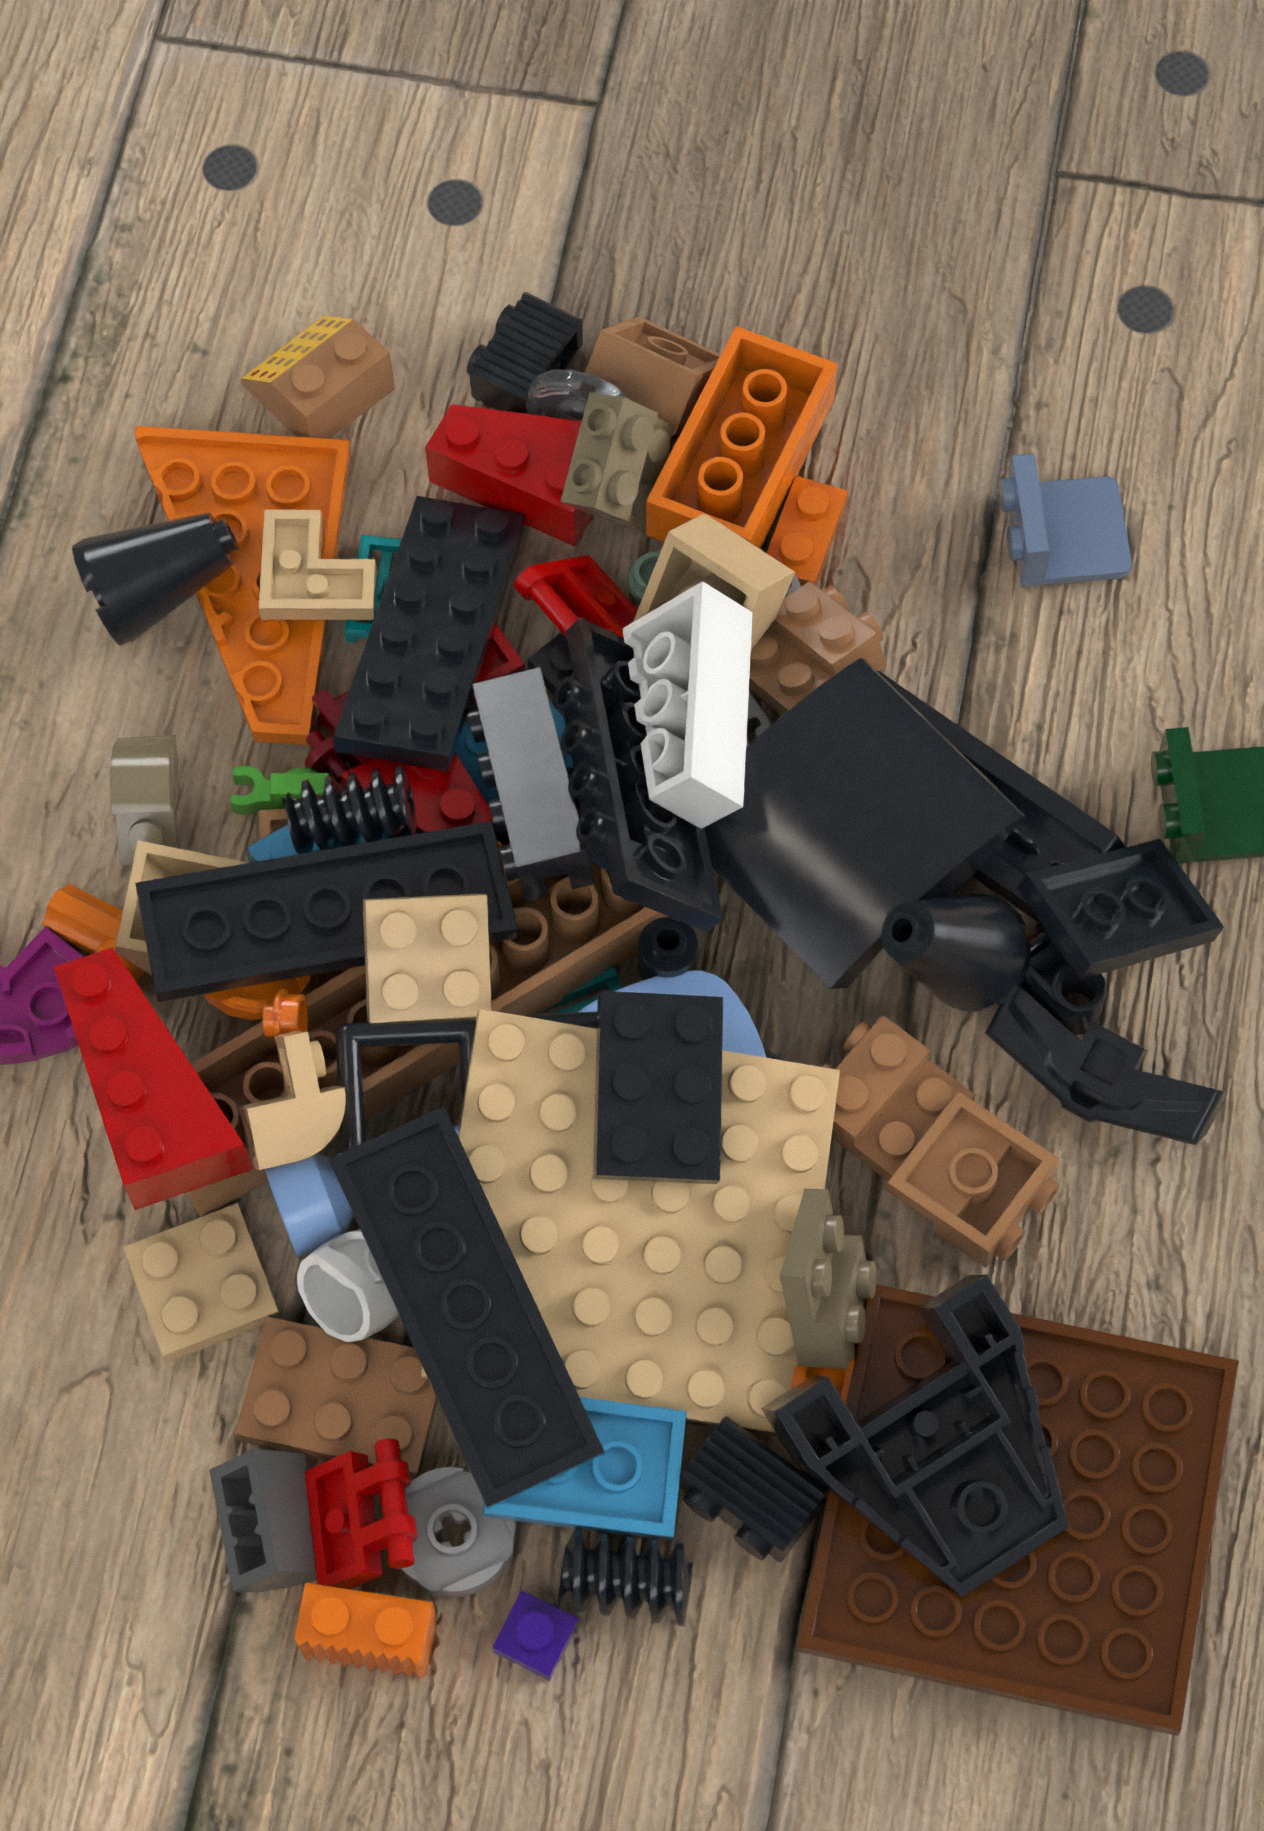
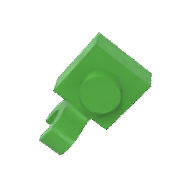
M235 767L232 770L235 785H249L254 787V789L245 796H231L232 810L236 814L251 815L257 813L258 810L286 809L287 793L289 792L293 798H299L302 780L309 779L316 795L323 793L324 780L326 776H329V773H318L308 768H294L286 773H270V780H268L254 767Z

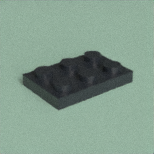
M1160 838L1026 873L1017 888L1080 979L1213 942L1224 928L1223 924Z
M600 991L597 1004L593 1179L717 1184L720 1181L723 997Z

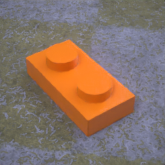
M795 475L767 554L793 570L801 587L809 581L817 586L847 504L848 490Z

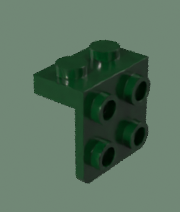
M1189 727L1165 729L1159 751H1153L1151 754V774L1154 786L1161 787L1163 804L1159 808L1161 834L1163 839H1169L1171 854L1177 863L1264 857V747L1193 752Z

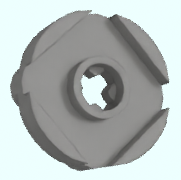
M453 1466L440 1467L415 1478L405 1488L408 1513L415 1517L418 1538L412 1542L415 1563L410 1567L400 1569L409 1581L433 1597H463L488 1587L500 1577L503 1570L509 1566L513 1559L517 1532L516 1522L513 1520L482 1517L484 1500L471 1472H466L465 1468ZM452 1516L457 1524L468 1522L471 1526V1530L463 1535L464 1543L458 1547H452L449 1542L440 1544L435 1538L436 1535L443 1531L441 1520L446 1517Z

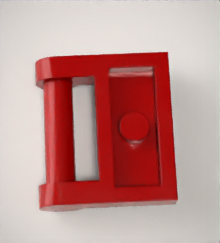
M590 555L532 565L521 572L514 582V588L526 601L533 600L565 637V631L579 617L624 637L623 628L633 623L638 611Z

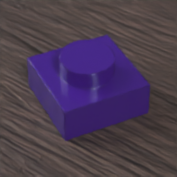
M521 1590L492 1647L493 1653L551 1681L575 1633L579 1619Z

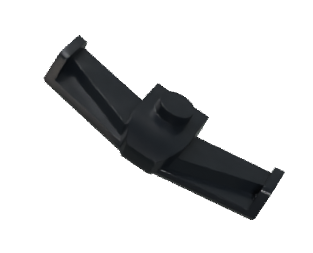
M1021 985L1009 1000L999 1005L985 1032L1060 1101L1061 1108L1090 1123L1101 1121L1197 1145L1207 1134L1227 1096V1092L1139 1071L1138 1069L1148 1050L1098 1023L1091 1021L1081 1040Z

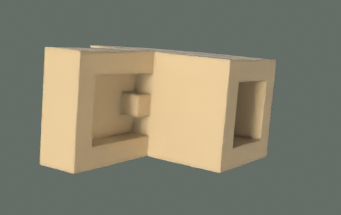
M298 1030L275 1035L287 1096L239 1106L252 1167L258 1170L298 1162L315 1155L333 1139L342 1123L346 1105L345 1087L334 1085L319 1089L318 1078L326 1077L324 1056L319 1041L310 1042L307 1031Z

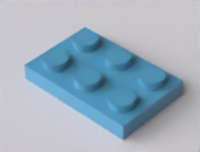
M580 1397L605 1451L604 1455L487 1509L483 1501L482 1517L574 1529L581 1528L582 1530L603 1531L670 1541L674 1538L687 1411Z

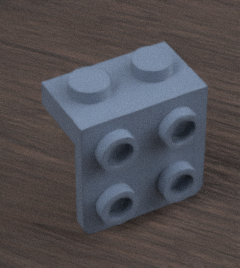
M1034 453L1012 455L1008 478H1000L999 494L1002 511H1009L1011 526L1007 528L1008 555L1011 561L1017 560L1021 587L1119 579L1128 576L1132 560L1118 482L1109 476L1039 482Z

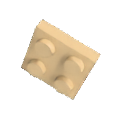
M486 894L363 899L368 1022L383 1023L477 1018L479 1009L491 1011Z
M238 1203L122 1247L165 1363L263 1326L267 1316L281 1319Z

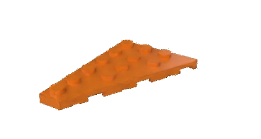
M136 426L135 439L167 521L210 512L216 522L223 518L226 519L237 540L239 549L231 553L234 564L199 590L196 595L254 742L309 746L306 738L313 732L316 706L312 702L311 697L319 692L328 620H261L259 593L264 510H321L323 520L321 559H337L351 458L350 441Z

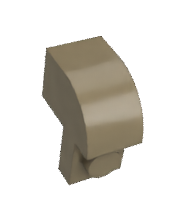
M176 735L118 738L113 746L111 755L112 815L116 817L120 866H131L134 860L137 840L180 849L176 799L180 793Z

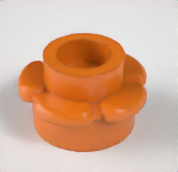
M282 988L275 995L274 1001L265 1002L263 1007V1030L266 1037H274L275 1039V1035L298 1030L308 1032V1006L304 994H289L287 989Z

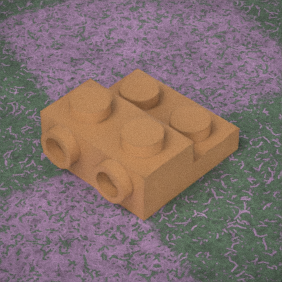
M809 581L784 598L776 619L751 650L749 690L782 716L817 687L859 658H864L877 671L884 668L886 663L880 641L883 640L882 630L869 613L863 611L857 616L850 613L846 600L835 587L828 586L821 590Z
M882 1015L873 1026L865 1021L861 1022L844 1043L843 1050L848 1055L836 1068V1070H840L832 1138L889 1181L958 1091L975 1101L976 1095L930 1061V1050L886 1016ZM825 1064V1065L822 1066V1067H825V1068L833 1069V1068H832L830 1065H828V1064Z
M958 1091L888 1181L887 1191L936 1224V1234L987 1268L995 1256L1006 1261L1015 1251L1025 1234V1230L1018 1225L1029 1210L1032 1209L1041 1214L1056 1195L1060 1184L1053 1180L1056 1175L1059 1158Z

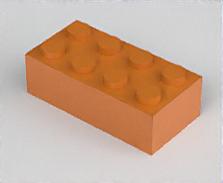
M735 326L646 500V536L664 542L669 531L705 513L761 549L787 498L795 475H798L835 400L838 363Z

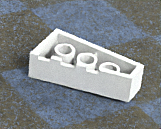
M703 581L623 628L624 642L631 646L634 651V658L628 662L630 679L639 684L641 699L634 704L636 719L645 725L647 736L641 742V750L649 800L700 829L743 807L753 612Z

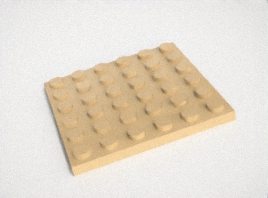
M479 1009L476 1018L458 1137L579 1397L687 1411L686 1421L719 1426L721 1420L727 1416L746 1431L777 1435L761 1408L791 1390L794 1369L798 1365L780 1274L804 1188L825 1189L840 1070L722 1050L720 1181L717 1184L593 1179L597 1029ZM421 1365L419 1379L428 1380V1377L423 1369V1366Z

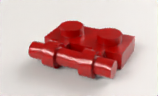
M388 1438L377 1441L374 1444L376 1464L370 1467L368 1455L350 1450L305 1471L318 1585L352 1589L383 1576L380 1551L385 1548L388 1551L389 1566L391 1568L402 1569L414 1565L415 1559L412 1542L417 1540L418 1533L416 1519L408 1513L405 1488L411 1484L408 1462L401 1459L399 1440ZM380 1494L383 1519L376 1521L373 1496Z

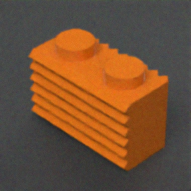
M306 1583L294 1640L306 1661L315 1657L320 1664L325 1659H328L331 1665L340 1661L345 1668L350 1663H353L356 1669L365 1664L369 1672L375 1667H378L381 1673L390 1668L394 1675L403 1671L409 1677L415 1672L418 1678L421 1679L428 1673L437 1616L433 1602Z

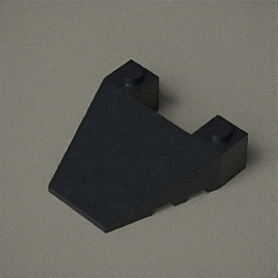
M987 1274L968 1275L918 1307V1310L950 1362L858 1422L854 1420L827 1376L813 1375L761 1408L797 1466L961 1597L974 1591L1069 1527L1050 1448L1045 1445L1037 1412L1040 1407L1035 1387H1031L1023 1354V1350L1026 1349L1021 1329Z

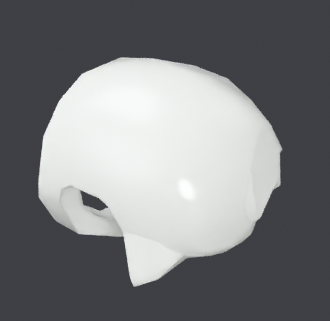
M361 1230L335 1236L301 1261L297 1272L298 1291L309 1314L327 1334L345 1342L363 1340L385 1329L399 1317Z

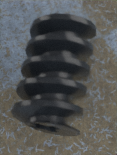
M402 765L395 766L392 784L386 785L379 769H372L369 787L366 788L362 787L356 773L352 772L348 774L346 791H339L333 777L326 776L322 794L316 795L309 779H305L301 782L299 798H293L289 792L286 795L288 827L297 854L311 852L314 841L320 850L335 848L337 838H339L344 847L358 844L361 834L366 843L381 840L384 830L389 839L402 837L406 834L407 825L412 835L416 834L417 826L413 792Z
M575 1528L564 1552L558 1608L561 1606L568 1591L572 1593L574 1607L577 1612H584L593 1595H597L601 1614L609 1616L618 1599H622L627 1619H635L643 1603L647 1602L653 1622L660 1623L668 1607L673 1606L678 1626L685 1627L693 1562H687L682 1542H676L668 1558L663 1559L658 1539L651 1538L641 1556L636 1554L632 1535H625L617 1552H612L607 1532L600 1531L592 1548H586L582 1529Z

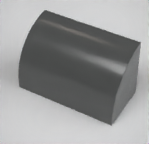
M252 1449L209 1470L233 1592L270 1591L317 1579L305 1471L309 1470L306 1453Z

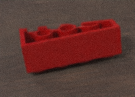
M113 947L54 966L122 1183L134 1210L253 1170L244 1143Z

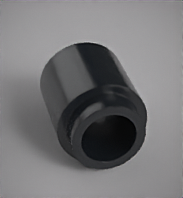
M670 917L655 919L644 927L638 941V972L642 981L656 976L676 977L687 971L697 970L698 939L692 927L684 922L675 921Z

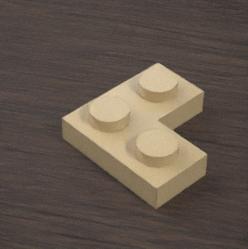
M264 510L259 593L261 620H374L377 576L375 559H321L323 527L321 510Z

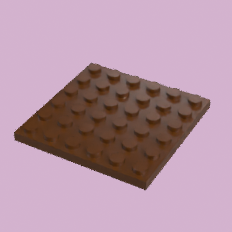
M876 1284L874 1297L867 1300L864 1339L862 1343L858 1344L846 1403L856 1422L950 1362L918 1310V1307L935 1296ZM1011 1313L1021 1329L1026 1349L1023 1350L1027 1371L1031 1387H1035L1040 1407L1037 1412L1045 1445L1050 1448L1069 1527L974 1591L961 1597L829 1491L796 1651L1178 1736L1182 1729L1239 1360Z

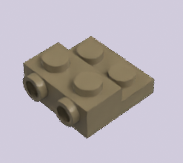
M589 392L560 502L628 530L646 533V500L663 469L665 458L669 452L674 425L657 418L658 412L625 397Z
M804 1188L780 1274L798 1366L848 1369L849 1363L855 1356L854 1343H862L864 1339L866 1324L865 1298L872 1299L875 1295L877 1281L876 1266L874 1261H866L862 1235H844L843 1219L841 1215L833 1214L829 1189Z

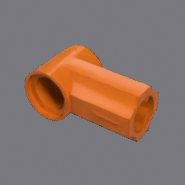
M68 883L64 888L57 889L50 899L42 925L44 928L47 927L63 941L89 954L111 947L115 950L123 910ZM117 953L138 984L146 971Z

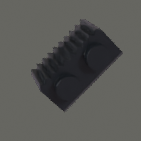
M523 292L516 306L509 304L503 309L497 320L492 340H489L487 346L480 344L473 351L467 365V374L470 376L471 396L476 401H482L485 406L490 405L494 410L534 415L541 405L534 395V384L542 375L554 371H565L583 345L582 319L528 292Z
M727 1416L721 1420L719 1426L714 1429L711 1436L707 1438L704 1445L680 1474V1488L686 1493L683 1501L690 1509L709 1522H713L717 1516L737 1531L733 1538L744 1550L759 1560H764L769 1554L780 1563L824 1507L828 1495L826 1489Z

